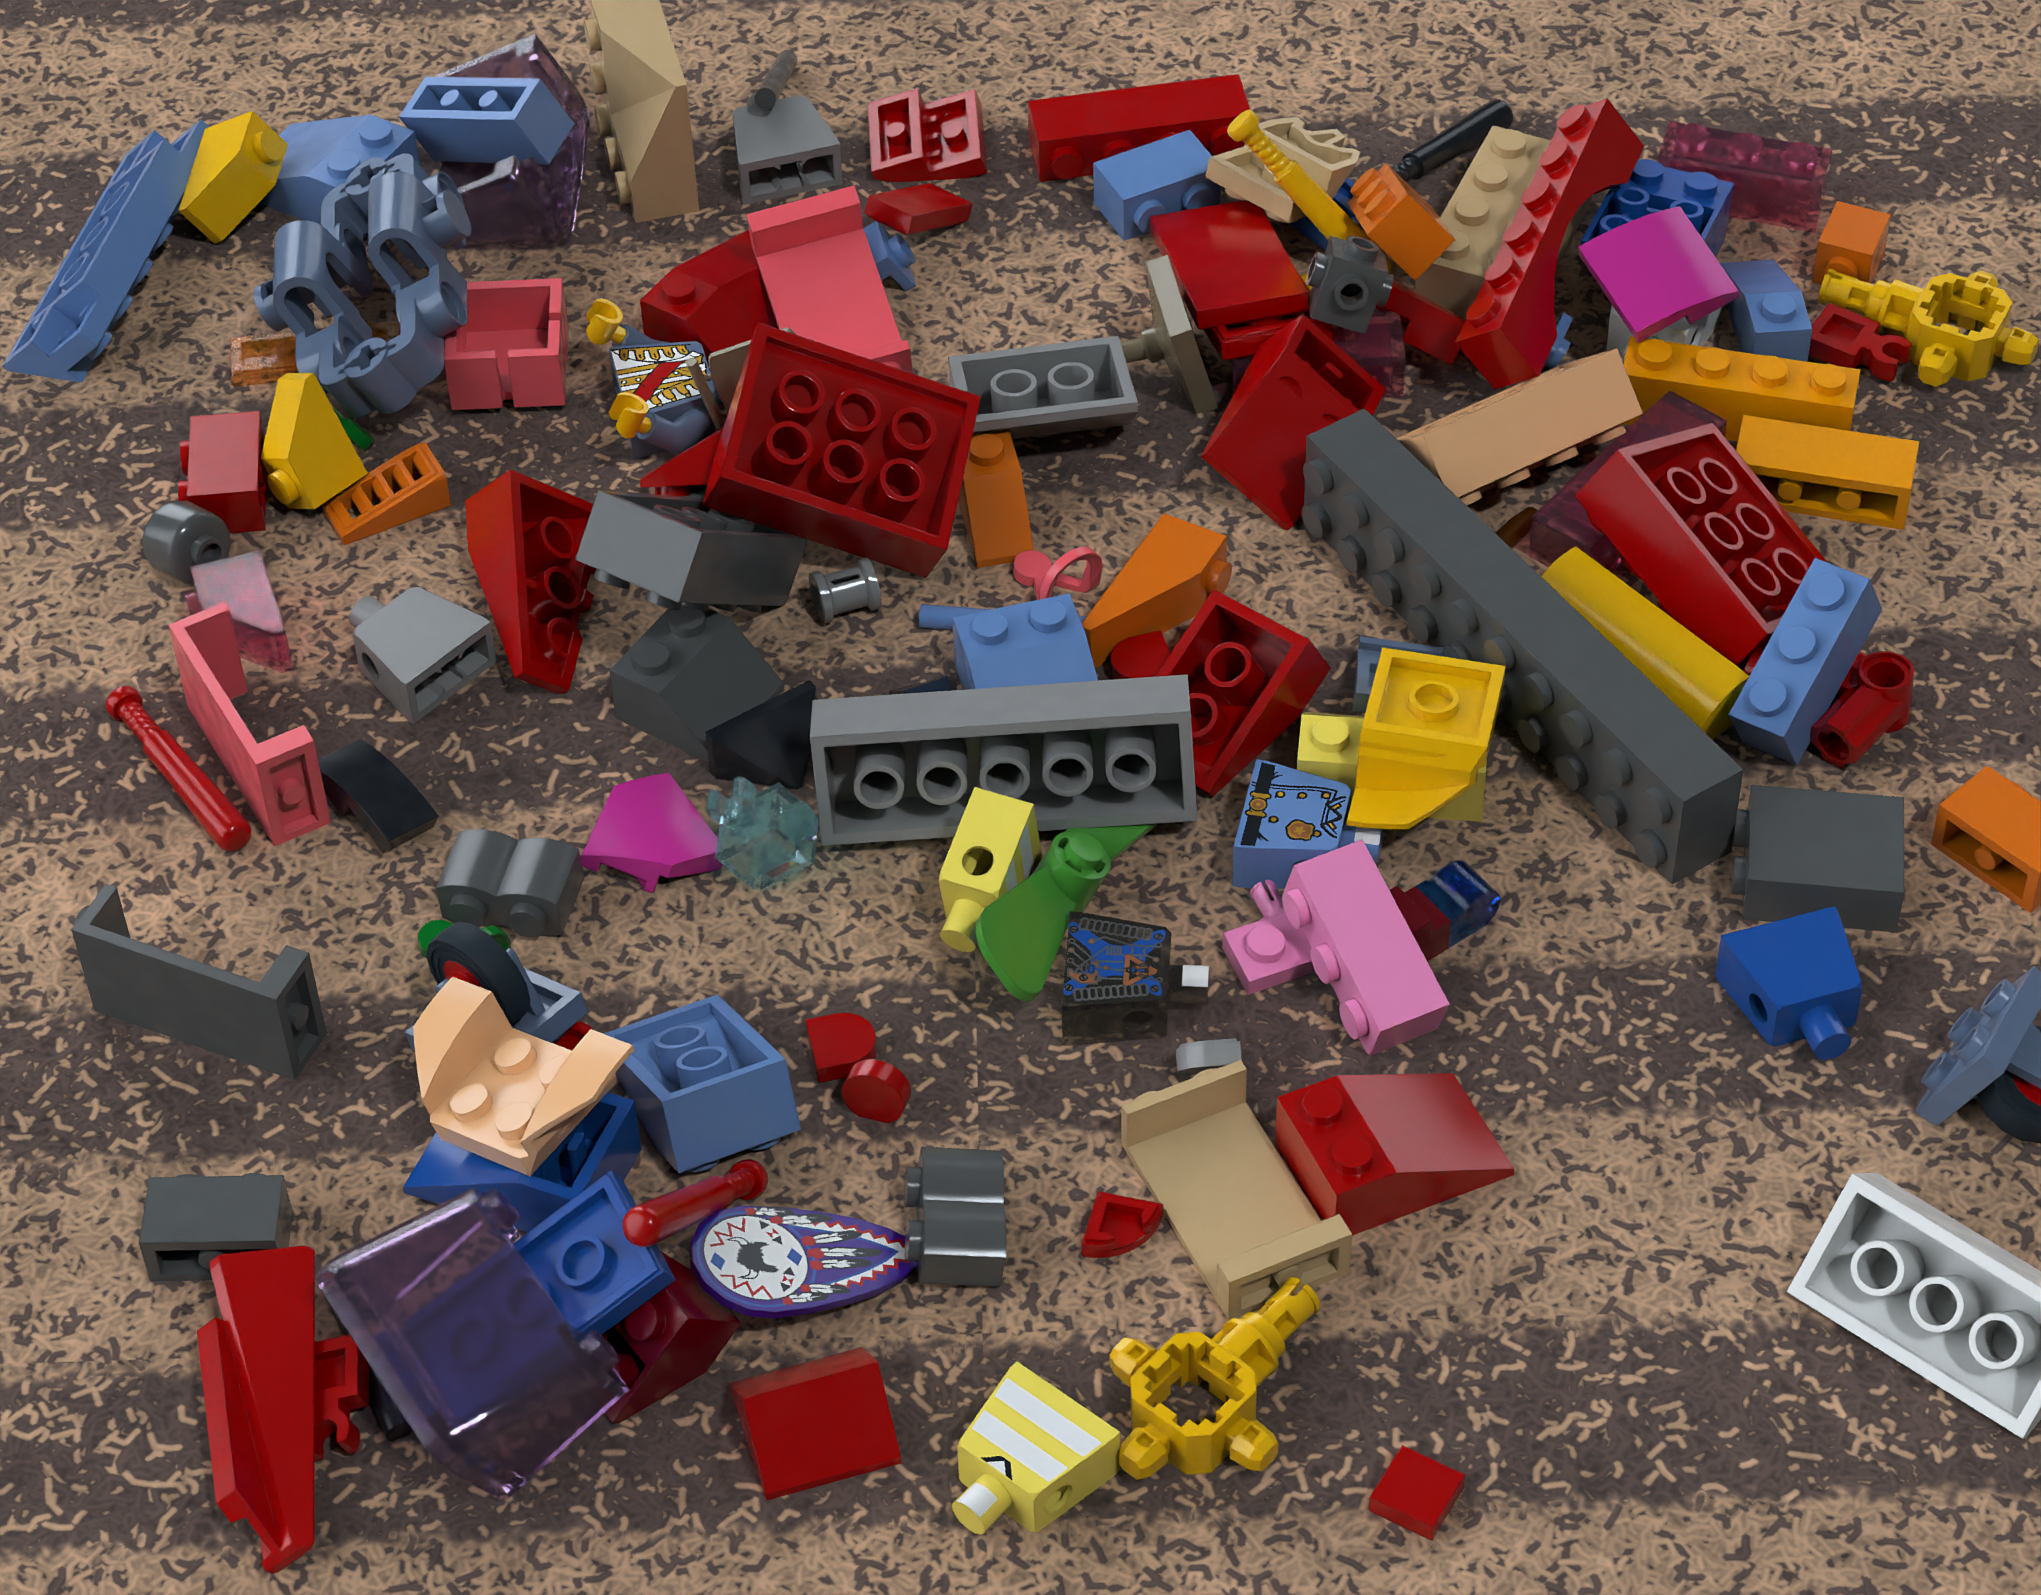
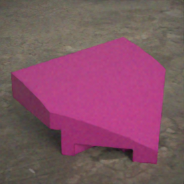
M668 772L627 781L613 787L582 853L581 863L583 867L596 872L601 864H605L608 869L616 868L635 876L644 891L654 893L660 875L671 878L711 872L722 868L727 850Z

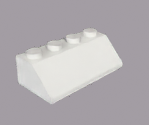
M1852 1173L1787 1292L2022 1439L2026 1438L2041 1420V1271L1878 1173Z

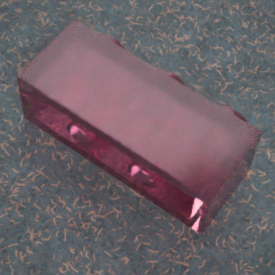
M1669 121L1658 155V162L1664 167L1690 173L1706 172L1712 174L1717 179L1733 182L1734 188L1729 218L1816 233L1826 198L1833 149L1813 146L1804 142L1795 143L1760 137L1752 133H1737L1703 127L1694 123L1685 124Z

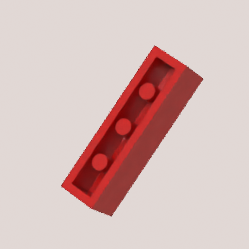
M1239 74L1028 101L1029 145L1040 182L1093 175V163L1187 130H1191L1212 156L1244 147L1245 143L1243 141L1236 142L1228 135L1227 128L1238 115L1249 110L1250 106Z

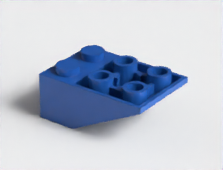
M1638 160L1628 183L1611 188L1585 232L1580 246L1632 220L1662 210L1681 207L1716 257L1726 237L1734 183L1717 179L1712 174L1706 172L1690 173L1664 167L1654 160Z
M607 1092L531 1176L443 1141L436 1132L404 1184V1193L529 1232L610 1170L623 1179V1181L625 1180L642 1150L635 1100Z

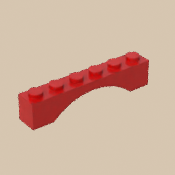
M1608 98L1586 106L1582 104L1575 105L1566 110L1558 119L1557 129L1548 148L1539 159L1540 165L1530 186L1522 194V203L1513 222L1503 234V243L1494 262L1485 272V280L1475 302L1466 312V320L1456 339V344L1494 390L1539 377L1557 338L1554 312V282L1559 249L1567 226L1578 208L1593 194L1628 183L1644 148L1642 142Z

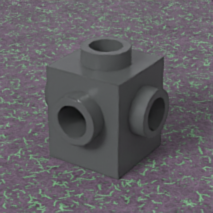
M1330 236L1325 253L1316 252L1314 254L1307 274L1306 285L1312 286L1308 296L1312 319L1362 334L1366 333L1375 307L1383 308L1386 305L1394 276L1388 273L1385 252L1380 251L1378 245L1358 236H1348L1346 240Z

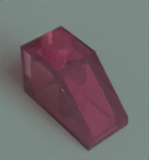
M260 550L190 567L195 591L184 593L190 616L225 602L230 609L240 658L280 673L294 670L286 631Z

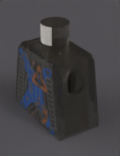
M1070 911L1062 996L1063 1046L1164 1038L1168 1030L1169 1003L1208 1005L1209 966L1172 964V932L1163 926Z

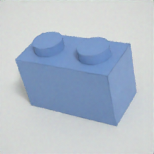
M1191 130L1093 163L1094 204L1123 241L1145 233H1151L1150 216L1220 204L1221 186L1205 178L1209 157H1212V155Z

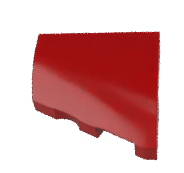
M1393 279L1392 289L1386 305L1383 308L1376 306L1375 309L1408 324L1401 339L1402 341L1452 365L1463 353L1456 344V339L1465 323V319Z

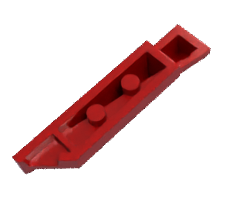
M308 1246L222 1254L209 1262L210 1272L223 1320L215 1317L197 1330L216 1504L230 1523L242 1518L248 1520L260 1536L263 1557L261 1565L271 1574L280 1572L313 1547L315 1542V1251Z

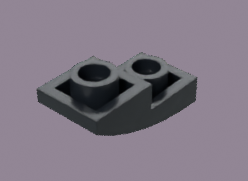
M358 739L318 759L325 794L342 817L352 812L355 814L382 853L434 827L439 816L424 796L390 760L362 739Z

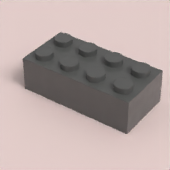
M598 490L575 560L596 568L594 578L603 583L623 589H629L630 583L647 589L646 600L668 609L680 610L681 606L684 605L693 609L708 611L710 605L721 610L734 612L737 606L748 611L760 613L763 605L784 606L787 603L808 540L702 506L704 498Z

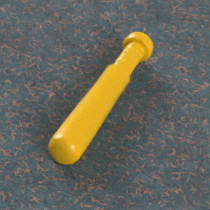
M1249 109L1242 112L1231 122L1227 128L1228 135L1234 141H1243L1248 145L1249 149L1261 159V162L1273 172L1274 181L1296 203L1328 241L1330 236L1344 240L1348 236H1358L1374 242L1311 178L1296 160L1290 161L1283 151L1278 149V146L1271 141L1270 137L1265 135V132L1258 126L1259 117L1252 110ZM1385 254L1388 273L1390 274L1392 270V261Z

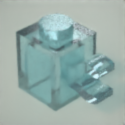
M739 776L733 781L732 799L724 797L716 789L709 791L706 811L712 820L720 824L715 858L753 890L760 891L814 864L819 816L814 813L807 803L800 801L779 782L757 793L753 783Z

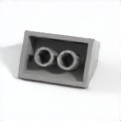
M1119 336L948 357L950 386L981 396L973 436L1009 430L1012 439L1028 437L1046 438L1060 433L1084 430L1102 431L1110 427L1130 425L1138 413V401Z

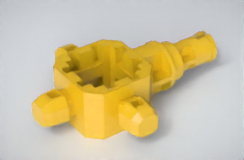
M1829 269L1823 279L1818 295L1819 304L1828 305L1831 303L1843 309L1862 314L1864 317L1880 323L1879 333L1900 336L1910 341L1912 346L1909 359L1913 365L1919 366V379L1923 383L1935 387L1948 382L1951 377L1967 382L1985 378L1997 356L2002 357L2003 362L2024 366L2031 365L2037 353L2039 339L2036 336L2015 326L2013 329L2008 328L2013 302L2005 290L1998 288V280L1995 275L1981 270L1969 275L1967 278L1952 273L1931 277L1926 288H1920L1904 283L1899 279H1894L1892 283L1878 280L1876 284H1871L1839 273L1834 269ZM1950 319L1958 321L1957 326L1970 330L1968 336L1961 334L1960 328L1948 325V321ZM1938 322L1942 323L1941 327L1936 326ZM1977 327L1982 329L1980 332L1975 331Z
M1296 1277L1287 1278L1283 1282L1282 1287L1257 1313L1249 1311L1244 1313L1239 1319L1232 1318L1227 1320L1223 1324L1222 1329L1212 1339L1201 1332L1175 1333L1157 1351V1349L1140 1339L1124 1337L1112 1349L1109 1355L1110 1367L1113 1373L1130 1387L1132 1432L1121 1444L1119 1452V1465L1135 1479H1144L1152 1476L1168 1462L1186 1475L1211 1473L1230 1454V1459L1243 1467L1254 1471H1264L1278 1455L1279 1443L1275 1435L1256 1420L1257 1387L1277 1370L1279 1365L1278 1358L1286 1349L1284 1341L1320 1310V1300L1314 1290L1306 1284L1295 1295L1294 1291L1301 1285V1279ZM1206 1380L1209 1383V1392L1225 1402L1216 1412V1422L1213 1424L1205 1418L1197 1425L1189 1419L1180 1427L1177 1425V1414L1164 1406L1162 1402L1171 1394V1386L1174 1383L1182 1388L1189 1381L1198 1387Z

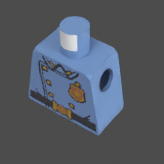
M1256 759L1233 846V886L1253 888L1254 885L1262 882L1264 887L1265 880H1272L1276 885V889H1285L1294 865L1362 839L1374 862L1378 863L1382 849L1384 829L1346 825L1352 798V789L1347 784L1269 761Z

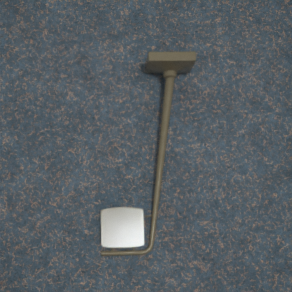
M1165 255L1147 261L1146 267L1153 327L1142 330L1141 337L1120 342L1126 363L1149 359L1152 363L1165 360L1196 414L1218 409L1169 257ZM788 327L781 329L796 334L792 329ZM751 340L710 353L708 359L711 373L706 375L703 374L696 358H690L686 361V365L717 431L725 425L723 416L729 412ZM713 379L726 409L720 411L707 380Z

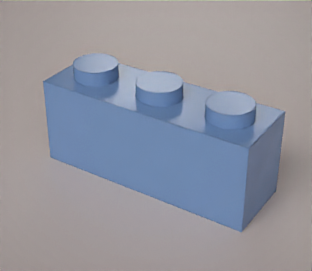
M424 77L399 116L408 129L415 131L416 139L434 161L549 165L552 159L560 152L562 143L575 124L542 80L531 78Z
M1814 558L1728 714L1743 743L1798 765L1810 743L1811 727L1830 707L1883 610L1869 578Z

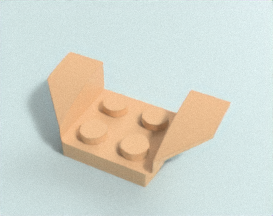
M453 976L436 994L413 1026L421 1098L430 1114V1122L440 1139L527 1176H531L617 1083L615 1073L635 1050L633 1045L592 1029L588 1031L573 1051L514 1029L492 991Z

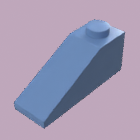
M1774 259L1720 263L1739 290L1740 297L1729 302L1727 305L1740 352L1808 362L1812 326L1802 292Z

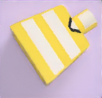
M974 787L939 876V886L946 916V922L940 932V937L951 948L962 952L974 951L978 944L976 924L984 908L1030 877L1042 860L1033 803Z
M1016 1361L1009 1368L959 1441L957 1447L959 1480L968 1488L953 1502V1512L967 1529L979 1535L983 1534L1003 1513L1030 1532H1039L1118 1473L1120 1470V1431Z

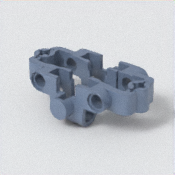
M409 153L400 154L388 161L381 158H372L358 165L350 173L345 183L337 186L325 196L321 204V225L308 220L293 221L281 227L274 237L273 278L254 288L253 294L257 309L266 324L274 331L279 332L287 327L296 335L295 358L299 373H315L325 394L330 393L352 417H362L375 410L382 414H391L407 406L415 397L418 389L435 380L443 370L444 336L467 324V281L447 259V246L452 245L456 250L465 247L466 237L471 235L472 230L464 201L456 184L443 171L429 176ZM367 232L368 256L374 267L391 287V292L396 297V313L401 325V333L387 342L382 338H372V329L361 318L359 310L340 290V288L349 285L350 288L354 287L362 298L372 294V275L368 271L367 253L363 244V235ZM390 239L407 260L410 259L419 270L428 266L429 276L415 282L391 254L385 241ZM313 302L325 317L332 314L334 316V324L319 331L314 326V313L308 304Z

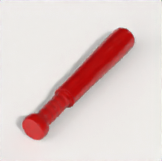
M122 686L112 691L105 702L108 714L119 722L124 721L143 744V751L165 777L214 842L227 852H235L245 847L251 838L252 830L248 821L191 759L168 731L161 730L157 726L156 722L142 708L143 699L140 693L131 686Z
M752 1159L741 1160L734 1164L729 1173L723 1177L711 1176L629 1209L623 1218V1233L632 1245L650 1247L704 1218L728 1208L731 1202L738 1198L753 1200L761 1196L767 1189L768 1174L764 1166Z

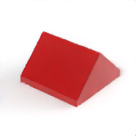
M863 1347L729 1383L766 1501L902 1463L879 1362Z

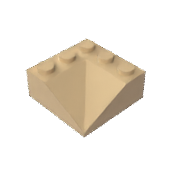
M591 0L593 18L584 20V29L589 52H597L598 62L589 63V71L594 94H602L603 104L594 106V113L600 138L610 137L604 139L610 171L620 170L619 172H614L615 186L620 205L630 203L635 223L698 212L699 203L687 84L660 1Z

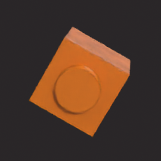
M1837 201L1818 241L1812 282L1822 284L1828 270L1834 269L1839 273L1872 284L1885 255L1891 214Z

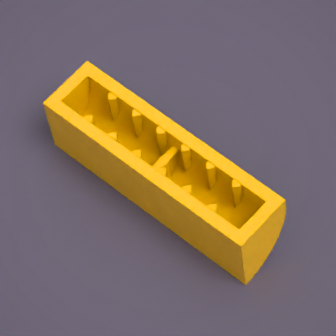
M1576 546L1560 556L1543 573L1541 577L1711 739H1714L1733 725L1728 714L1749 678L1747 673Z

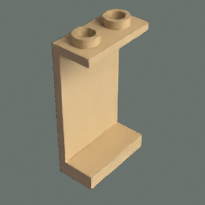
M1241 1060L1218 1069H1206L1189 1080L1160 1091L1143 1093L1133 1101L1121 1105L1122 1146L1155 1201L1163 1204V1214L1227 1320L1262 1308L1282 1287L1283 1282L1287 1278L1296 1277L1301 1279V1285L1294 1291L1297 1294L1306 1284L1313 1288L1350 1273L1352 1233L1340 1214L1321 1221L1246 1103L1247 1069Z

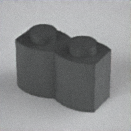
M471 829L461 831L457 835L436 886L442 917L453 923L459 921L471 923L478 928L491 925L497 927L504 926L521 936L529 938L562 935L584 880L580 852L575 846L548 838L517 840L511 836L489 830Z
M921 1147L918 1167H906L904 1207L916 1208V1220L907 1221L905 1237L906 1261H917L919 1283L1000 1287L1006 1260V1215L1002 1152L999 1150Z

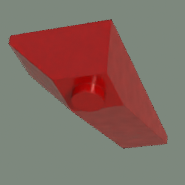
M749 230L674 267L640 299L644 334L651 339L669 343L696 341L702 344L708 367L710 353L751 340L758 322L778 328L751 246Z
M509 469L465 500L468 552L514 677L554 693L564 694L570 690L583 640L579 630L576 628L579 615L591 609L594 595L586 589L590 573L595 574L596 568L575 560L593 503Z

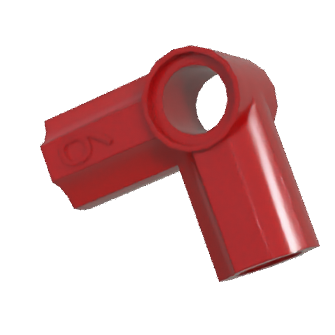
M1861 651L1858 653L1834 697L1838 700L1811 727L1810 742L1820 751L1823 760L1840 768L1847 763L1856 764L1884 733L1898 731L1907 725L1911 714L1914 667L1909 659L1891 651H1879L1869 655Z

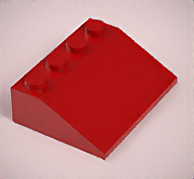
M758 322L718 443L702 506L863 558L868 557L869 560L927 578L948 549L981 396Z
M1714 423L1617 449L1575 495L1576 499L1587 511L1591 524L1610 539L1624 557V563L1629 571L1637 578L1643 580L1659 600L1662 611L1743 671L1755 650L1768 644L1814 558L1827 562Z

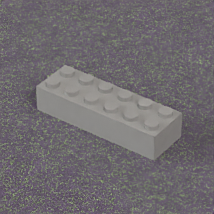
M1188 674L812 701L810 743L822 846L954 837L974 787L1033 803L1038 831L1198 821Z

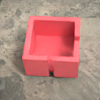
M562 278L467 282V324L445 335L444 366L452 410L503 408V400H513L514 407L565 405L569 326Z

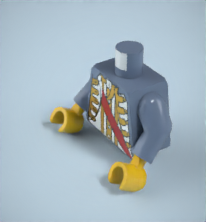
M607 299L595 300L586 314L589 322L586 327V333L589 340L594 344L604 345L609 340L612 341L609 353L616 398L608 415L612 420H617L616 429L622 437L628 438L633 460L666 450L679 454L716 432L717 429L686 365L688 359L696 358L703 374L711 373L702 344L696 341L675 343L649 338L628 324L620 327L619 325L623 319L620 308ZM713 379L707 380L717 405L723 403Z

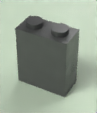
M1751 785L1747 810H1737L1733 837V847L1744 848V857L1734 856L1731 879V894L1743 895L1742 919L1774 922L1835 906L1844 928L1897 932L1904 897V797Z

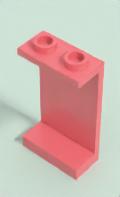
M855 185L746 214L751 246L779 329L788 327L796 335L913 373L910 346L907 340H901L863 228L861 203Z
M223 602L168 624L187 706L272 844L277 846L331 823L315 743L306 727L302 725L257 744L230 699L248 692L231 613L227 604Z

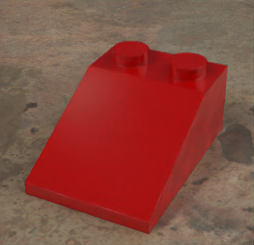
M1214 589L1155 676L1188 674L1195 788L1211 797H1214L1299 718L1331 669L1309 639Z
M1453 1073L1336 1075L1277 1097L1276 1147L1321 1221L1340 1214L1351 1231L1352 1236L1514 1175V1167Z

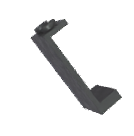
M105 884L90 906H85L75 919L72 928L73 939L93 1008L96 1012L292 1080H296L327 1034L309 952L286 945L260 982L131 939L118 890L116 887Z

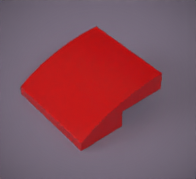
M918 88L868 102L871 172L876 180L913 182L965 179L987 173L982 104L975 89L929 103H924Z

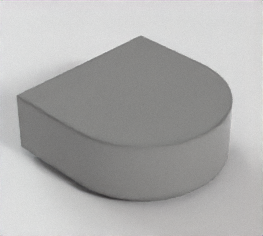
M1237 1038L1181 1044L1176 1049L1177 1073L1198 1074L1206 1069H1218L1239 1060L1243 1062L1241 1042L1237 1041Z

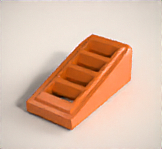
M422 442L404 450L371 470L367 475L323 503L321 507L343 545H347L451 506L446 474L426 442ZM379 499L380 503L375 506L370 502ZM357 507L361 515L352 519L347 510Z

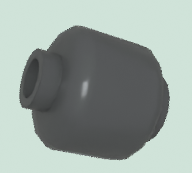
M172 501L162 505L151 515L144 528L142 545L145 557L155 569L184 584H201L211 580L222 570L229 557L231 538L228 527L217 515L189 501Z

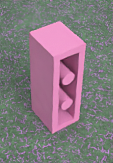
M1363 839L1294 865L1282 895L1283 907L1292 926L1296 929L1302 928L1312 947L1311 960L1319 979L1324 984L1331 983L1340 1001V1017L1349 1036L1352 1039L1359 1038L1365 1051L1371 1056L1437 1030L1450 1004Z

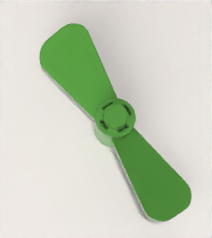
M1158 823L1095 828H1067L1054 838L1030 877L984 908L976 924V938L980 951L999 980L1014 997L1025 1002H1031L1038 997L1043 989L1066 929L1069 928L1071 922H1078L1110 871L1111 863Z

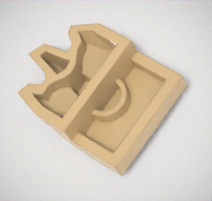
M1298 117L1271 119L1259 123V128L1265 132L1266 136L1270 137L1271 141L1278 146V149L1283 151L1290 161L1296 160L1332 199L1358 163L1361 151L1353 148H1342L1345 136L1338 129L1308 131L1304 129L1305 123ZM1245 144L1244 147L1209 157L1205 178L1224 187L1225 192L1229 196L1254 203L1267 210L1266 214L1279 222L1293 223L1300 218L1306 217L1296 203L1274 181L1273 172L1261 162V159L1249 149L1248 145Z

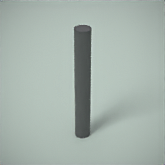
M784 50L777 56L755 94V102L758 107L770 109L776 103L797 66L798 59L794 52Z

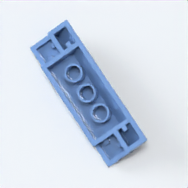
M200 119L173 143L168 142L158 132L153 130L125 154L2 365L3 368L10 372L83 382L96 357L112 338L110 332L116 321L130 306L133 300L131 295L134 289L152 267L153 261L151 259L156 250L167 239L173 229L171 224L179 212L178 210L204 129L209 127L205 122Z

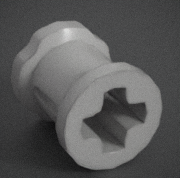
M868 557L857 560L856 567L825 575L820 571L809 573V587L813 604L823 623L832 622L835 614L865 606L870 611L880 609L882 606L878 579Z

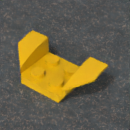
M1382 647L1361 727L1356 784L1346 825L1375 829H1410L1476 784L1478 769L1486 765L1504 686L1506 666Z

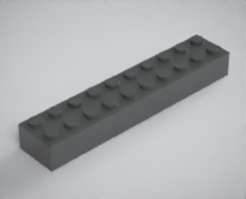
M1366 409L1351 414L1307 436L1306 463L1303 466L1305 493L1304 506L1302 508V519L1307 530L1316 538L1322 537L1337 552L1343 566L1350 572H1357L1372 587L1378 601L1385 607H1392L1408 623L1411 632L1417 640L1422 643L1428 642L1431 646L1443 647V657L1506 666L1504 686L1497 716L1501 715L1518 731L1521 741L1528 750L1533 753L1539 752L1556 769L1561 782L1572 791L1577 790L1595 808L1599 819L1606 827L1610 829L1616 828L1634 846L1637 856L1644 865L1649 868L1655 867L1671 884H1674L1731 853L1744 769Z

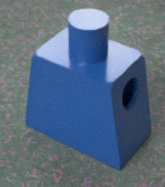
M1835 906L1721 935L1715 976L1769 1045L1779 1046L1806 1039L1813 1053L1820 1060L1838 1057L1849 1048L1851 1037L1846 1028L1856 1023L1862 994V983L1840 915Z

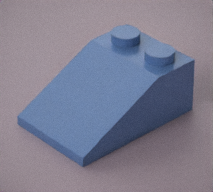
M371 114L290 124L279 135L288 146L276 185L259 203L299 219L316 222L321 225V204L325 196L337 186L345 183L350 173L364 161L372 158H381L388 161L400 154L409 153L420 164L415 131Z
M1070 593L953 617L955 668L963 690L1098 681L1087 636Z
M718 994L603 1033L633 1045L635 1050L615 1074L628 1098L635 1100L636 1113L656 1150L678 1173L684 1171L699 1172L710 1169L719 1163L720 1158L746 1149L761 1150L777 1144L782 1136L801 1130L786 1059Z

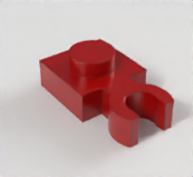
M1831 303L1825 307L1811 325L1812 335L1809 355L1829 364L1855 369L1860 363L1868 366L1870 372L1877 378L1894 381L1898 362L1906 364L1909 361L1912 346L1910 341L1896 335L1880 336L1878 335L1880 323Z
M359 1333L315 1342V1461L323 1460L324 1441L334 1432H337V1443L348 1454L356 1453L359 1448L360 1432L358 1427L350 1420V1410L369 1406L370 1344Z

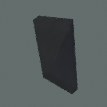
M808 680L706 731L710 773L719 780L789 789L801 788L812 754L810 727L812 701L817 700L816 686Z

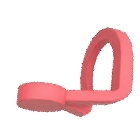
M1081 546L1068 551L1051 565L1048 556L1042 552L1027 550L1015 557L1013 576L1022 585L1034 586L1036 600L1052 597L1054 585L1085 593L1097 587L1100 583L1103 568L1102 558L1090 547ZM1086 560V568L1082 580L1062 574L1074 562Z

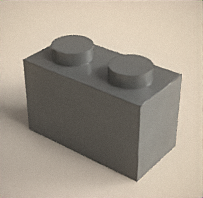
M248 1173L242 1176L182 1174L176 1177H149L139 1238V1246L149 1280H212L209 1262L218 1255L289 1247L293 1212L284 1175Z

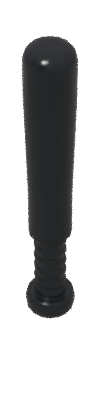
M1491 100L1427 142L1405 154L1402 161L1391 168L1406 182L1412 179L1418 180L1440 166L1481 145L1492 126L1509 128L1513 121L1512 109L1503 100Z

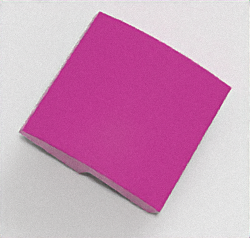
M1681 207L1662 210L1632 220L1578 247L1580 258L1638 343L1683 317L1691 325L1740 297L1739 290Z

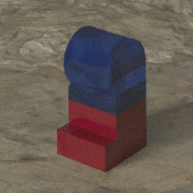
M1456 860L1447 864L1431 880H1425L1406 892H1403L1398 886L1390 889L1427 962L1486 926L1495 916L1501 902L1500 894L1464 860Z

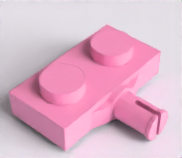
M1265 880L1264 887L1262 882L1257 883L1250 890V896L1254 899L1263 918L1259 921L1223 932L1222 949L1248 995L1315 972L1311 960L1312 947L1302 928H1294L1288 920L1282 898L1276 889L1274 881Z

